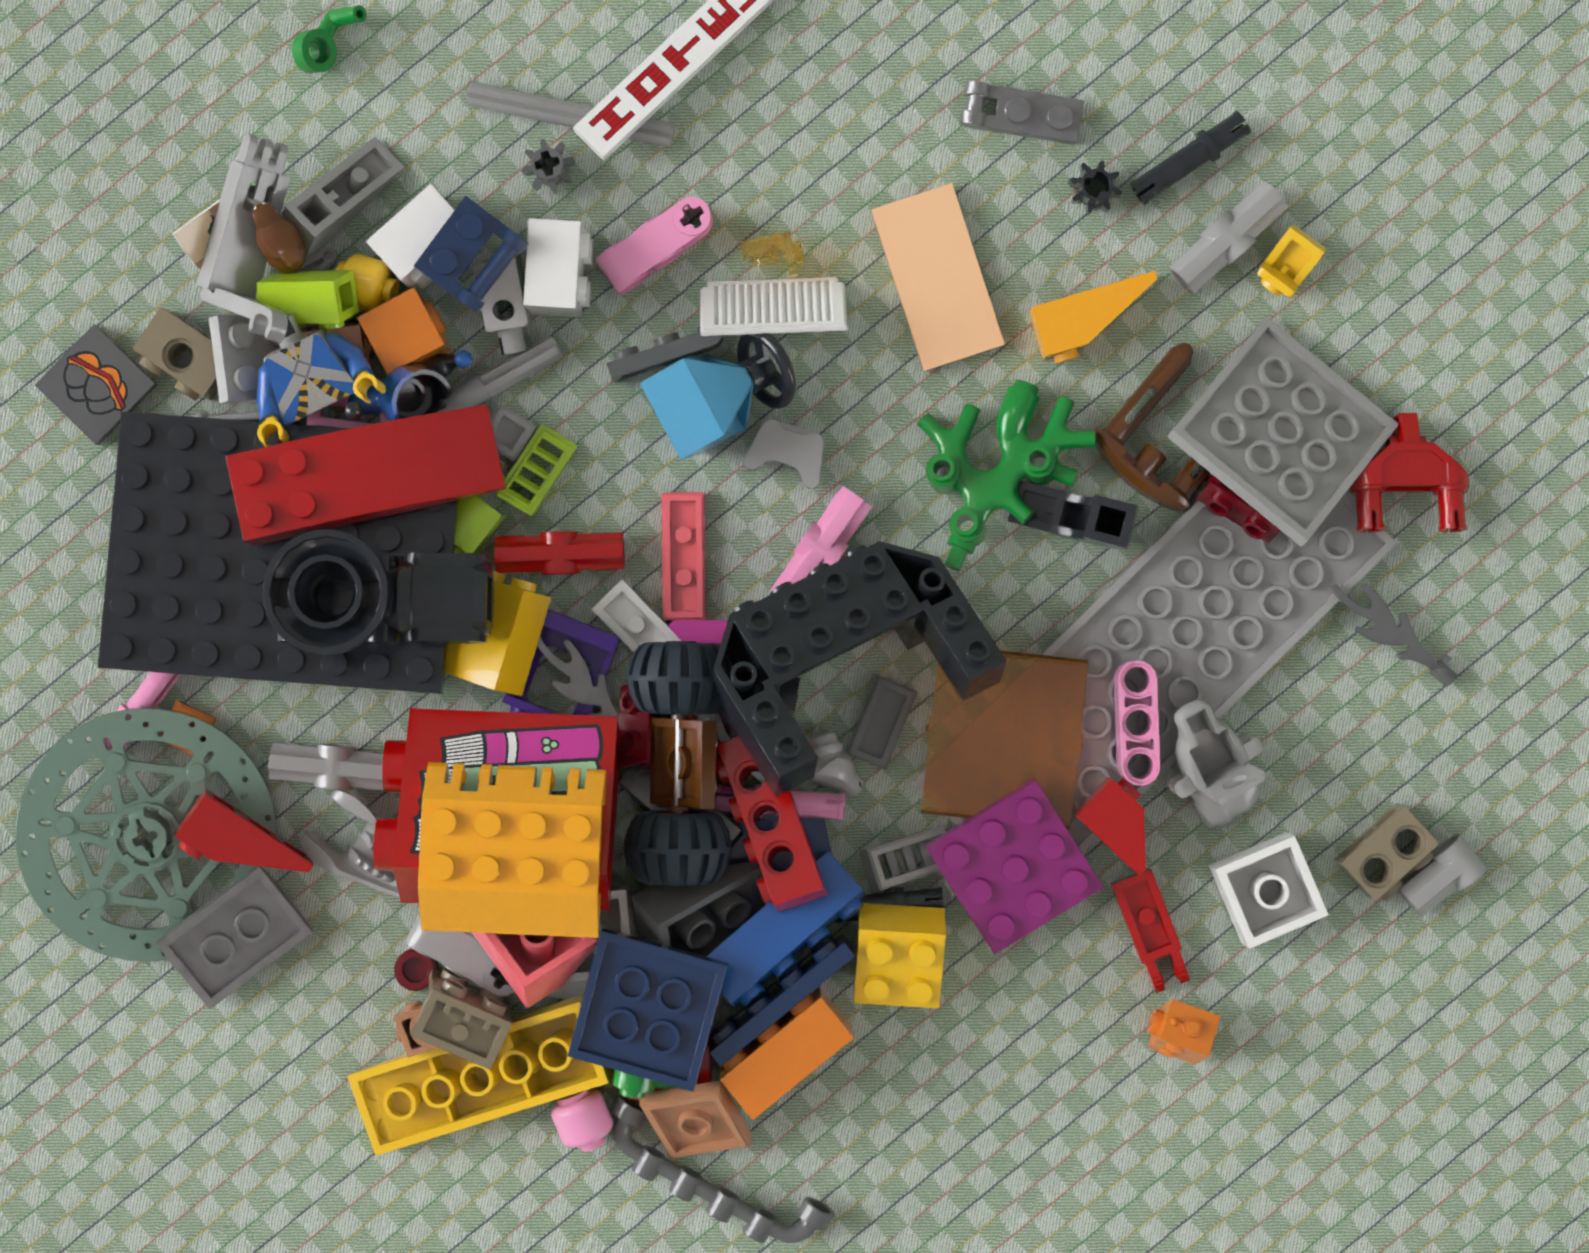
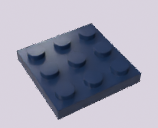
M603 928L600 932L567 1056L694 1092L729 963Z

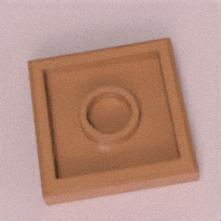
M721 1081L696 1084L694 1092L676 1087L649 1092L645 1094L644 1098H640V1107L671 1158L750 1146L752 1134Z

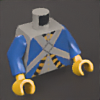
M293 314L287 316V331L283 341L279 343L280 348L268 353L263 358L264 364L260 367L258 373L256 399L261 425L257 430V435L265 447L270 446L268 439L274 432H278L282 443L289 441L288 433L280 424L282 420L286 426L353 393L364 402L370 404L371 401L367 397V390L372 385L380 393H385L386 386L373 376V370L359 346L337 333H327L323 329H317L303 336Z

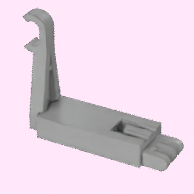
M246 133L242 139L237 160H231L196 284L203 287L200 295L201 300L249 318V332L263 335L267 340L281 343L288 326L286 313L256 299V282L262 280L267 259L260 251L256 242V226L252 218V209L256 204L269 202L281 214L291 179L281 175L288 147L279 142L273 146L272 140L261 138L258 141L256 135ZM250 182H257L256 186L250 185Z

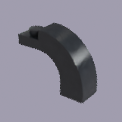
M1020 481L1017 490L1020 498L1034 511V514L1025 524H1021L1009 512L1008 522L1093 545L1119 550L1128 549L1139 508L1137 505L1099 495H1094V497L1077 495L1025 481Z

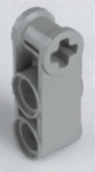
M419 914L405 939V943L409 947L428 958L440 962L454 974L473 981L495 995L508 996L514 993L508 982L504 983L499 980L501 972L497 970L498 968L472 932L421 930Z

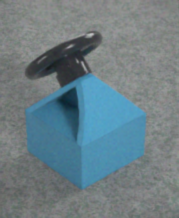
M768 333L741 335L737 345V364L710 355L687 357L640 383L681 460L704 454L747 430L752 394L761 403L774 409L784 408L791 403L796 390L794 370L786 351L774 336ZM754 341L756 355L750 357V346ZM769 351L774 356L781 374L776 370L775 364L770 359ZM773 384L781 392V395H772L765 388Z

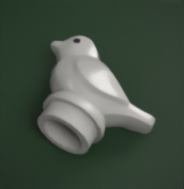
M826 734L808 740L818 756L815 776L809 781L824 788L834 789L838 794L845 793L846 798L858 795L862 791V785L865 781L855 772V765L852 759L842 753L843 745L838 742L837 735Z

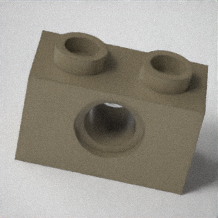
M160 307L132 348L143 356L139 364L159 377L162 376L164 371L178 380L174 387L194 401L199 396L212 400L218 392L211 338L171 311ZM189 346L193 351V360L189 366L179 369L175 363V355L180 348Z

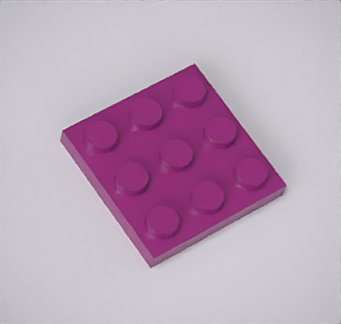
M1035 777L926 844V849L994 955L1104 888L1099 877Z

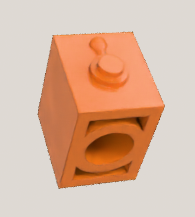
M1171 999L1159 1009L1155 1008L1152 1012L1147 1027V1033L1151 1034L1147 1048L1157 1051L1166 1057L1177 1058L1196 1065L1209 1057L1221 1016Z

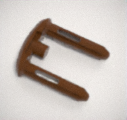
M1181 343L1172 347L1131 397L1126 400L1125 404L1104 429H1095L1096 448L1110 468L1128 486L1142 496L1173 511L1190 509L1189 499L1210 475V472L1203 467L1197 476L1192 478L1190 472L1198 462L1190 457L1171 482L1167 484L1154 475L1167 460L1163 453L1147 443L1134 458L1123 445L1190 366L1194 350L1188 343ZM1151 389L1153 396L1130 424H1127L1125 422L1127 414L1147 390Z

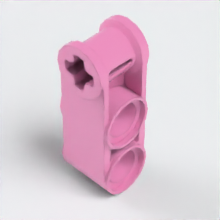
M687 197L664 213L645 222L626 239L606 249L595 261L618 295L621 296L637 287L653 272L664 268L676 260L685 250L706 237L713 226L711 211L703 200L696 197ZM690 209L695 214L703 212L699 217L702 224L698 228H694L692 224L682 225L687 221L685 213Z

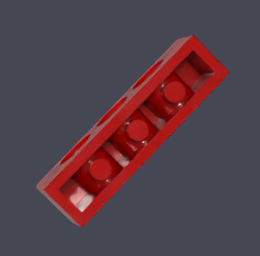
M739 737L717 744L721 757L716 759L715 766L722 783L730 781L735 797L728 799L736 823L738 824L743 821L745 823L749 837L742 839L750 863L758 862L761 868L763 878L758 879L757 884L764 903L769 904L773 902L777 911L782 912L828 895L791 790L775 797L766 780L757 790L749 791L744 789L743 782L745 777L751 772H760ZM767 811L778 813L779 822L774 829L770 831L758 829V819L763 813ZM782 851L791 852L794 860L788 870L778 872L772 869V860L777 853Z

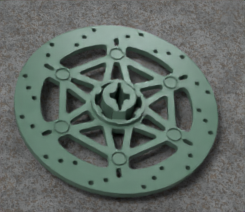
M146 707L114 711L83 723L66 734L47 752L33 771L25 786L16 819L15 837L19 866L25 884L36 904L45 916L64 934L95 952L129 961L168 960L156 945L157 940L195 912L189 899L219 863L209 859L190 885H184L179 858L192 856L178 846L181 840L176 838V829L183 821L195 796L201 795L205 788L208 789L205 782L209 776L215 771L219 772L232 788L241 812L277 834L276 814L272 797L260 770L251 757L236 741L214 725L198 717L163 708ZM130 714L132 718L127 719L126 715ZM146 721L149 723V726H144L143 723ZM190 722H194L195 726H191ZM162 731L164 735L160 736L158 732ZM202 736L206 737L205 741L201 740ZM86 737H90L92 741L88 742ZM104 738L110 740L112 749L107 748ZM72 739L73 743L70 744L67 740ZM145 740L171 743L190 750L193 753V758L186 766L130 760L124 749V744ZM212 751L214 756L209 762H205V756L208 752ZM92 756H98L105 769L101 776L72 812L57 810L55 802L67 779L86 760ZM244 758L246 763H241L240 760ZM64 770L66 774L62 775L60 771ZM146 771L173 775L174 779L155 796H152L136 772ZM120 774L126 775L138 793V799L128 803L124 802L119 781ZM246 776L248 781H244L243 777ZM45 778H49L50 782H46ZM184 782H188L190 788L179 809H175L165 801V798ZM106 783L110 784L116 811L87 813L85 809ZM30 789H34L35 793H31ZM242 794H246L247 797L243 798ZM147 807L157 809L159 812L150 811ZM127 814L129 824L123 839L128 851L125 852L120 845L119 838L122 836L123 825L120 822ZM270 815L271 819L268 820L265 816ZM168 818H170L175 826L171 843L175 847L169 855L166 854L165 850L171 833L170 825L167 821ZM39 820H50L52 825L41 824ZM108 822L110 824L108 837L80 829L81 823ZM142 826H145L148 832L154 830L157 832L151 844L147 838H138ZM30 834H34L35 838H31ZM53 836L67 838L89 887L81 898L73 896L63 883L56 869L50 847V838ZM82 841L110 850V854L98 875L93 873L81 845ZM24 850L28 852L27 855L23 854ZM135 858L144 859L146 862L136 860ZM120 861L129 868V872L113 886L107 888L104 882L114 863ZM239 864L230 885L256 866ZM166 867L171 869L175 895H169L156 876V871ZM264 867L270 875L272 868ZM47 872H51L52 876H48ZM139 874H143L158 895V898L123 895L120 891ZM46 889H50L51 893H47ZM110 903L161 909L166 911L170 925L161 928L128 927L104 919L102 912ZM52 907L54 911H49L48 908ZM89 908L90 913L87 917L82 918L80 915L83 910ZM131 934H135L136 938H132ZM146 943H150L151 947H147Z

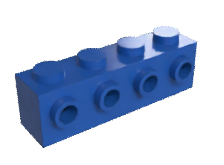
M830 851L816 861L828 895L782 912L777 911L773 902L766 904L706 956L729 963L721 993L735 1008L741 1003L745 1007L753 1003L765 991L762 984L774 974L778 978L784 976L797 964L798 961L795 956L806 946L811 950L819 946L831 934L827 929L839 918L847 921L862 908L863 904L860 900L865 896L863 889Z

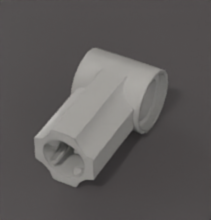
M1460 834L1452 836L1433 851L1435 854L1433 859L1405 880L1402 887L1398 890L1406 903L1420 917L1426 915L1455 890L1460 891L1470 886L1487 870V866Z

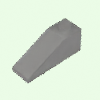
M376 137L372 138L284 206L281 215L291 220L297 227L305 245L306 259L334 238L403 171L404 166Z

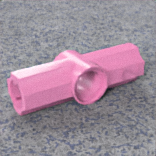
M842 486L825 509L826 511L819 521L813 522L793 551L795 555L772 586L770 592L782 583L792 582L793 584L806 578L811 570L821 564L828 563L832 565L838 562L849 547L848 541L872 506Z

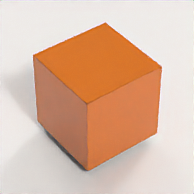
M415 287L357 317L387 375L399 366L410 363L423 364L437 354L452 351L443 334L447 332V329L438 311L431 301L426 302L423 295Z

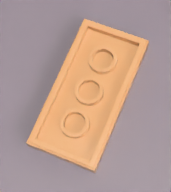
M950 183L871 209L923 372L1004 346L1005 343L953 184Z

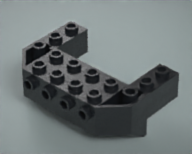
M881 541L869 547L861 545L849 551L844 559L832 565L824 563L815 567L808 573L806 578L793 584L792 582L780 584L771 591L769 596L757 602L754 600L743 602L729 615L712 674L715 681L713 685L719 693L721 711L718 714L730 740L739 736L775 797L813 779L818 761V756L779 695L782 684L892 629L896 631L907 650L923 642L927 644L963 701L1000 683L1007 660L939 557ZM727 654L733 666L730 672V679L722 668Z

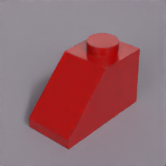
M1107 777L1073 814L1135 873L1141 876L1146 870L1144 808L1136 801L1141 794L1123 777L1117 783L1112 778Z

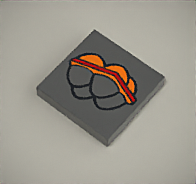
M95 324L35 384L96 445H100L120 424L121 412H132L158 385Z

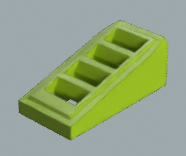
M541 424L504 479L506 489L497 491L495 495L534 518L578 446L544 424ZM543 439L564 451L560 458L539 446ZM534 453L554 465L550 473L530 461ZM525 468L544 479L541 487L521 475ZM516 482L535 494L531 501L512 490Z

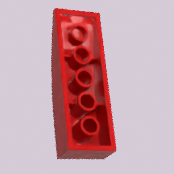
M487 404L365 425L225 456L243 541L252 546L297 537L309 531L333 529L506 489Z

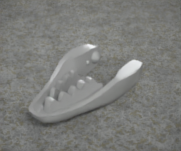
M335 789L331 794L335 804L342 806L351 814L366 821L362 833L347 851L339 852L321 839L317 832L305 830L300 837L303 850L316 865L333 874L400 898L394 872L374 869L373 841L377 817L361 800L347 791Z

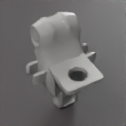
M1197 699L1185 704L1174 714V721L1178 728L1175 757L1180 771L1167 779V785L1170 791L1177 793L1180 798H1186L1189 795L1193 798L1194 809L1206 827L1211 829L1227 825L1236 816L1247 813L1259 800L1257 785L1268 777L1265 771L1250 764L1249 760L1263 751L1262 745L1257 737L1252 738L1249 733L1237 736L1226 722L1215 718L1213 708L1208 702Z

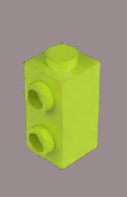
M353 270L296 271L290 274L275 272L256 282V299L285 312L287 316L293 314L299 328H303L307 324H319V329L323 330L340 328L345 325L346 319L360 312Z

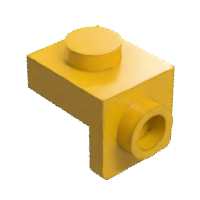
M1291 224L1257 271V274L1262 278V285L1275 295L1281 296L1284 294L1292 298L1299 285L1323 256L1326 248L1294 224Z

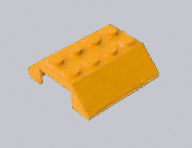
M429 762L421 811L418 874L421 930L599 938L601 904L599 876L603 805H605L606 770L587 769L585 787L580 789L581 769L570 768L567 776V795H552V789L555 785L553 767L542 768L540 787H536L537 767L498 765L495 785H492V765L482 764L478 776V790L464 791V784H466L467 778L464 763H454L451 783H448V763Z

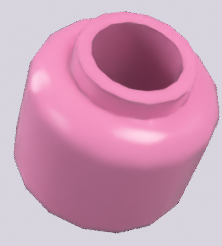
M588 1089L556 1099L557 1103L552 1108L551 1116L564 1145L580 1147L583 1152H587L605 1143L604 1136L612 1129L613 1118L600 1091Z

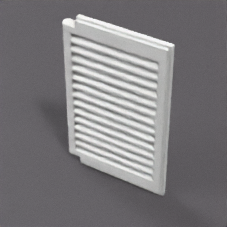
M837 277L708 282L707 287L700 289L701 336L848 330L845 284L838 282Z

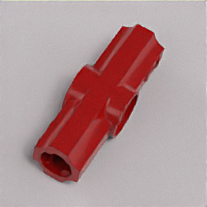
M578 531L540 532V535L536 536L512 535L495 537L494 562L496 572H541V575L580 574L581 570L606 571L625 569L623 532L578 534Z

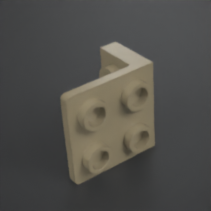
M444 968L443 972L432 969L429 975V994L413 1025L411 1036L491 1070L512 1025L510 1002L505 1000L506 996H498L483 987L479 989L466 983L467 979L454 974L447 968Z

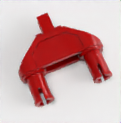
M1399 413L1392 418L1399 425L1393 431L1392 436H1389L1386 440V447L1371 459L1349 488L1351 494L1356 496L1357 532L1365 533L1366 529H1368V533L1385 530L1382 508V494L1385 492H1433V495L1438 497L1439 532L1447 533L1448 529H1450V533L1466 531L1464 494L1468 492L1470 487L1467 472L1455 459L1434 442H1427L1426 436H1420L1417 413Z

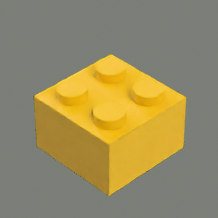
M862 903L863 906L859 910L854 969V1003L939 1008L946 941L945 908Z

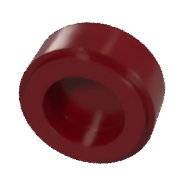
M410 948L397 958L394 974L396 980L403 988L410 991H420L429 987V975L432 969L438 970V963L436 960L428 958Z

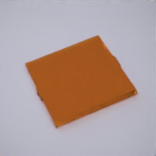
M1000 650L1007 660L1000 683L965 701L962 700L937 661L932 713L929 715V721L926 726L928 749L921 813L970 818L1035 777L1067 829H1070L1077 762L1083 748V732H1081L1088 660Z

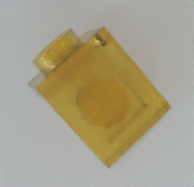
M790 231L739 242L743 263L752 261L753 268L778 263L777 256L785 254L791 279L798 277L797 267L805 265L800 240L792 242Z

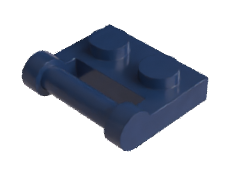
M465 196L414 264V267L467 307L478 313L485 304L482 299L517 252L522 254L529 243ZM494 233L503 240V243L467 290L457 282Z

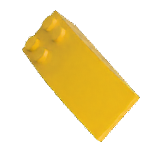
M584 994L512 1016V1025L491 1070L440 1048H435L407 1058L406 1054L349 1074L347 1077L375 1156L608 1084L613 1079L614 1069L567 1056Z

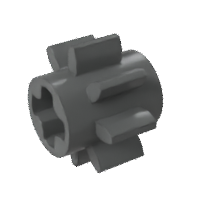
M541 139V149L535 153L532 150L526 149L525 153L531 160V166L524 167L522 172L526 176L536 175L532 185L534 190H539L545 184L550 187L553 194H557V184L562 180L566 183H572L571 177L566 173V168L572 167L576 163L574 158H562L561 155L565 151L564 143L560 142L553 149L548 147L544 139ZM551 157L555 164H560L553 167L554 174L546 176L542 169H538L544 166V159Z

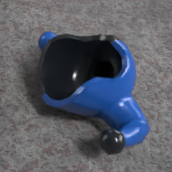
M461 350L456 352V354H437L423 364L410 363L399 366L383 379L382 382L386 386L384 394L380 393L374 385L370 386L367 390V397L371 403L368 404L353 393L348 396L344 413L351 420H357L362 415L383 414L388 421L436 413L443 401L451 396V386L447 382L446 377L457 367L462 369L469 367L472 362V356L468 351Z

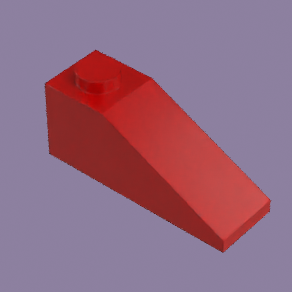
M206 788L176 829V838L181 840L178 846L198 860L204 855L212 861L310 872L314 866L313 861L307 854Z

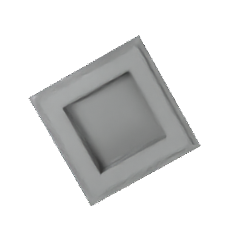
M500 404L491 419L498 452L516 463L538 426Z

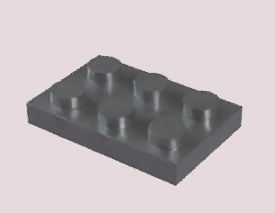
M256 866L159 938L156 945L210 1010L313 933V928L265 868Z

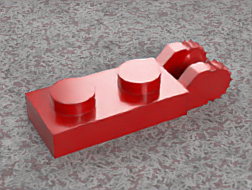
M1146 869L1141 876L1135 873L1110 883L1139 960L1145 965L1155 992L1159 993L1165 990V982L1157 968L1155 959L1168 954L1176 979L1181 984L1190 981L1179 951L1182 949L1152 869Z

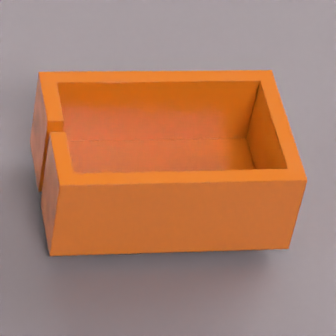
M821 987L807 995L791 1008L790 1012L774 1022L747 1047L742 1048L722 1065L720 1081L752 1120L854 1038L852 1025Z

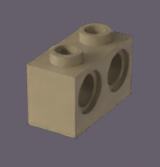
M1396 803L1340 853L1334 861L1368 898L1377 901L1382 897L1383 900H1386L1402 887L1403 882L1400 879L1412 868L1414 871H1418L1433 859L1435 854L1432 850L1439 843L1405 805ZM1409 829L1414 836V843L1409 850L1400 852L1396 847V837L1402 830ZM1378 858L1382 863V873L1377 879L1369 881L1364 875V866L1370 859Z

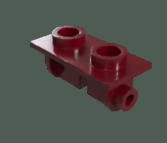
M1212 474L1207 481L1209 482L1208 485L1196 498L1205 504L1213 514L1226 517L1241 526L1244 532L1252 538L1263 540L1269 544L1281 532L1280 529Z
M623 685L620 686L617 768L621 769L639 764L640 770L650 771L652 718H660L661 714L645 713L638 710L629 695L628 686Z

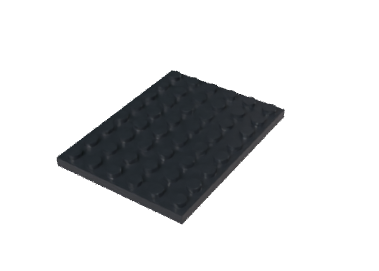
M121 412L97 668L443 694L447 644L403 642L404 635H402V644L363 643L357 648L341 654L318 655L300 650L289 643L276 642L277 632L271 625L264 608L263 582L267 568L275 554L293 538L258 546H252L243 541L225 457L264 448L265 446L257 435L261 422ZM280 423L289 435L288 442L350 429L296 424L285 426V424ZM274 432L269 436L268 443L270 446L282 443L278 432ZM459 500L330 530L342 531L359 538L372 548L376 554L404 556V561L406 553H455ZM335 578L322 585L318 594V602L323 612L329 616H335L348 608L353 595L349 582L345 579Z

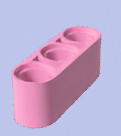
M1129 660L1119 665L1114 674L1116 759L1119 774L1126 781L1134 785L1143 786L1153 782L1160 771L1157 676L1155 670L1148 663ZM1138 667L1145 673L1146 682L1142 689L1132 692L1126 687L1124 679L1128 670ZM1140 710L1144 712L1148 722L1145 730L1135 735L1127 729L1126 720L1130 713ZM1142 753L1148 758L1149 768L1143 776L1133 777L1128 771V761L1133 755Z

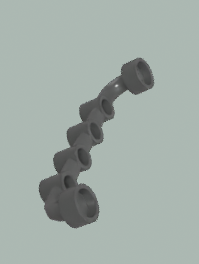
M621 1094L618 1095L611 1108V1112L616 1116L613 1126L614 1140L619 1150L635 1160L631 1169L639 1177L648 1181H654L657 1174L662 1175L672 1181L669 1191L674 1196L683 1201L690 1202L695 1194L709 1202L706 1211L710 1216L725 1223L729 1221L731 1215L746 1222L743 1232L749 1238L759 1243H765L768 1236L786 1243L801 1242L809 1238L816 1229L826 1230L835 1213L830 1207L815 1198L805 1197L797 1211V1215L802 1221L795 1226H788L778 1221L767 1210L759 1207L755 1208L740 1200L739 1196L731 1190L717 1187L704 1180L695 1170L686 1166H679L668 1160L659 1150L636 1142L630 1135L631 1125L641 1126L646 1115L639 1105V1100H632Z

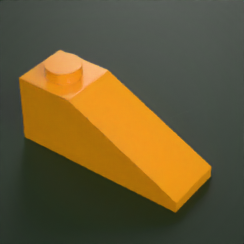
M1156 271L1031 307L1029 315L1042 359L1045 360L1053 357L1055 364H1059L1080 357L1078 350L1083 349L1158 279Z

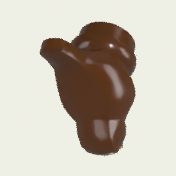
M269 202L256 204L252 209V218L256 226V242L260 251L266 256L268 263L279 273L290 274L296 272L306 261L305 245L297 227L291 220L280 215Z

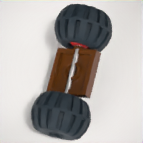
M696 641L647 642L636 648L629 661L626 681L629 695L636 708L645 713L676 714L671 715V718H652L650 804L668 805L670 810H651L638 813L631 821L624 840L623 850L626 864L632 876L642 883L669 886L712 884L721 879L729 865L732 843L724 820L720 815L713 812L688 810V808L715 809V793L717 790L715 765L718 744L716 721L689 719V715L715 714L721 711L719 693L713 685L715 681L712 676L720 648L719 644L696 643ZM727 654L722 668L730 679V672L733 666Z

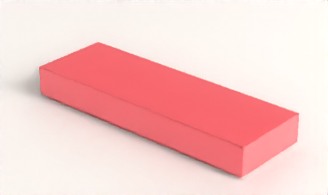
M704 492L662 493L663 620H706Z

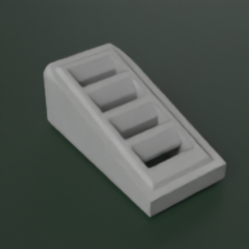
M941 825L860 851V857L871 890L873 892L881 891L940 871L937 864L933 863L932 857L926 849V840L930 838L934 840L947 832L946 826ZM916 843L923 867L917 868L911 844ZM900 849L906 872L900 873L893 850ZM883 854L890 876L888 878L884 877L878 855Z

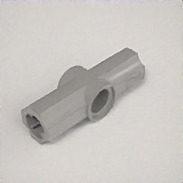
M1264 180L1247 194L1231 211L1226 210L1200 234L1202 238L1168 267L1173 277L1190 294L1193 295L1197 290L1199 291L1222 267L1232 264L1256 242L1255 238L1289 208L1284 198L1273 186Z
M287 742L272 743L268 762L269 779L314 783V787L352 790V787L384 791L382 783L383 753L358 751L353 746L336 744L308 746Z

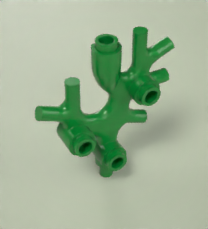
M1015 380L1014 385L1008 387L997 416L996 430L1002 451L1001 461L996 467L986 471L973 467L966 456L967 442L981 411L979 408L965 404L956 426L950 429L944 428L929 413L919 420L917 426L934 441L939 452L926 465V476L931 487L940 494H951L958 491L964 499V507L955 511L949 521L951 535L947 544L951 546L944 566L955 571L961 570L967 553L973 554L975 547L983 542L986 536L985 522L995 510L1006 509L1021 524H1025L1033 516L1034 511L1022 501L1017 490L1018 484L1024 478L1037 485H1045L1052 480H1056L1071 487L1074 486L1079 471L1060 464L1058 455L1066 449L1095 448L1096 432L1095 430L1071 431L1067 428L1066 423L1075 403L1073 400L1059 396L1042 438L1036 441L1031 440L1027 436V429L1040 400L1037 396L1039 388L1026 381ZM1036 458H1044L1046 460L1045 464L1041 467L1033 466L1032 462ZM940 468H950V472L946 476L936 475ZM963 522H974V525L970 530H960V526Z

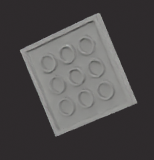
M1266 316L1169 433L1167 438L1302 547L1399 424Z

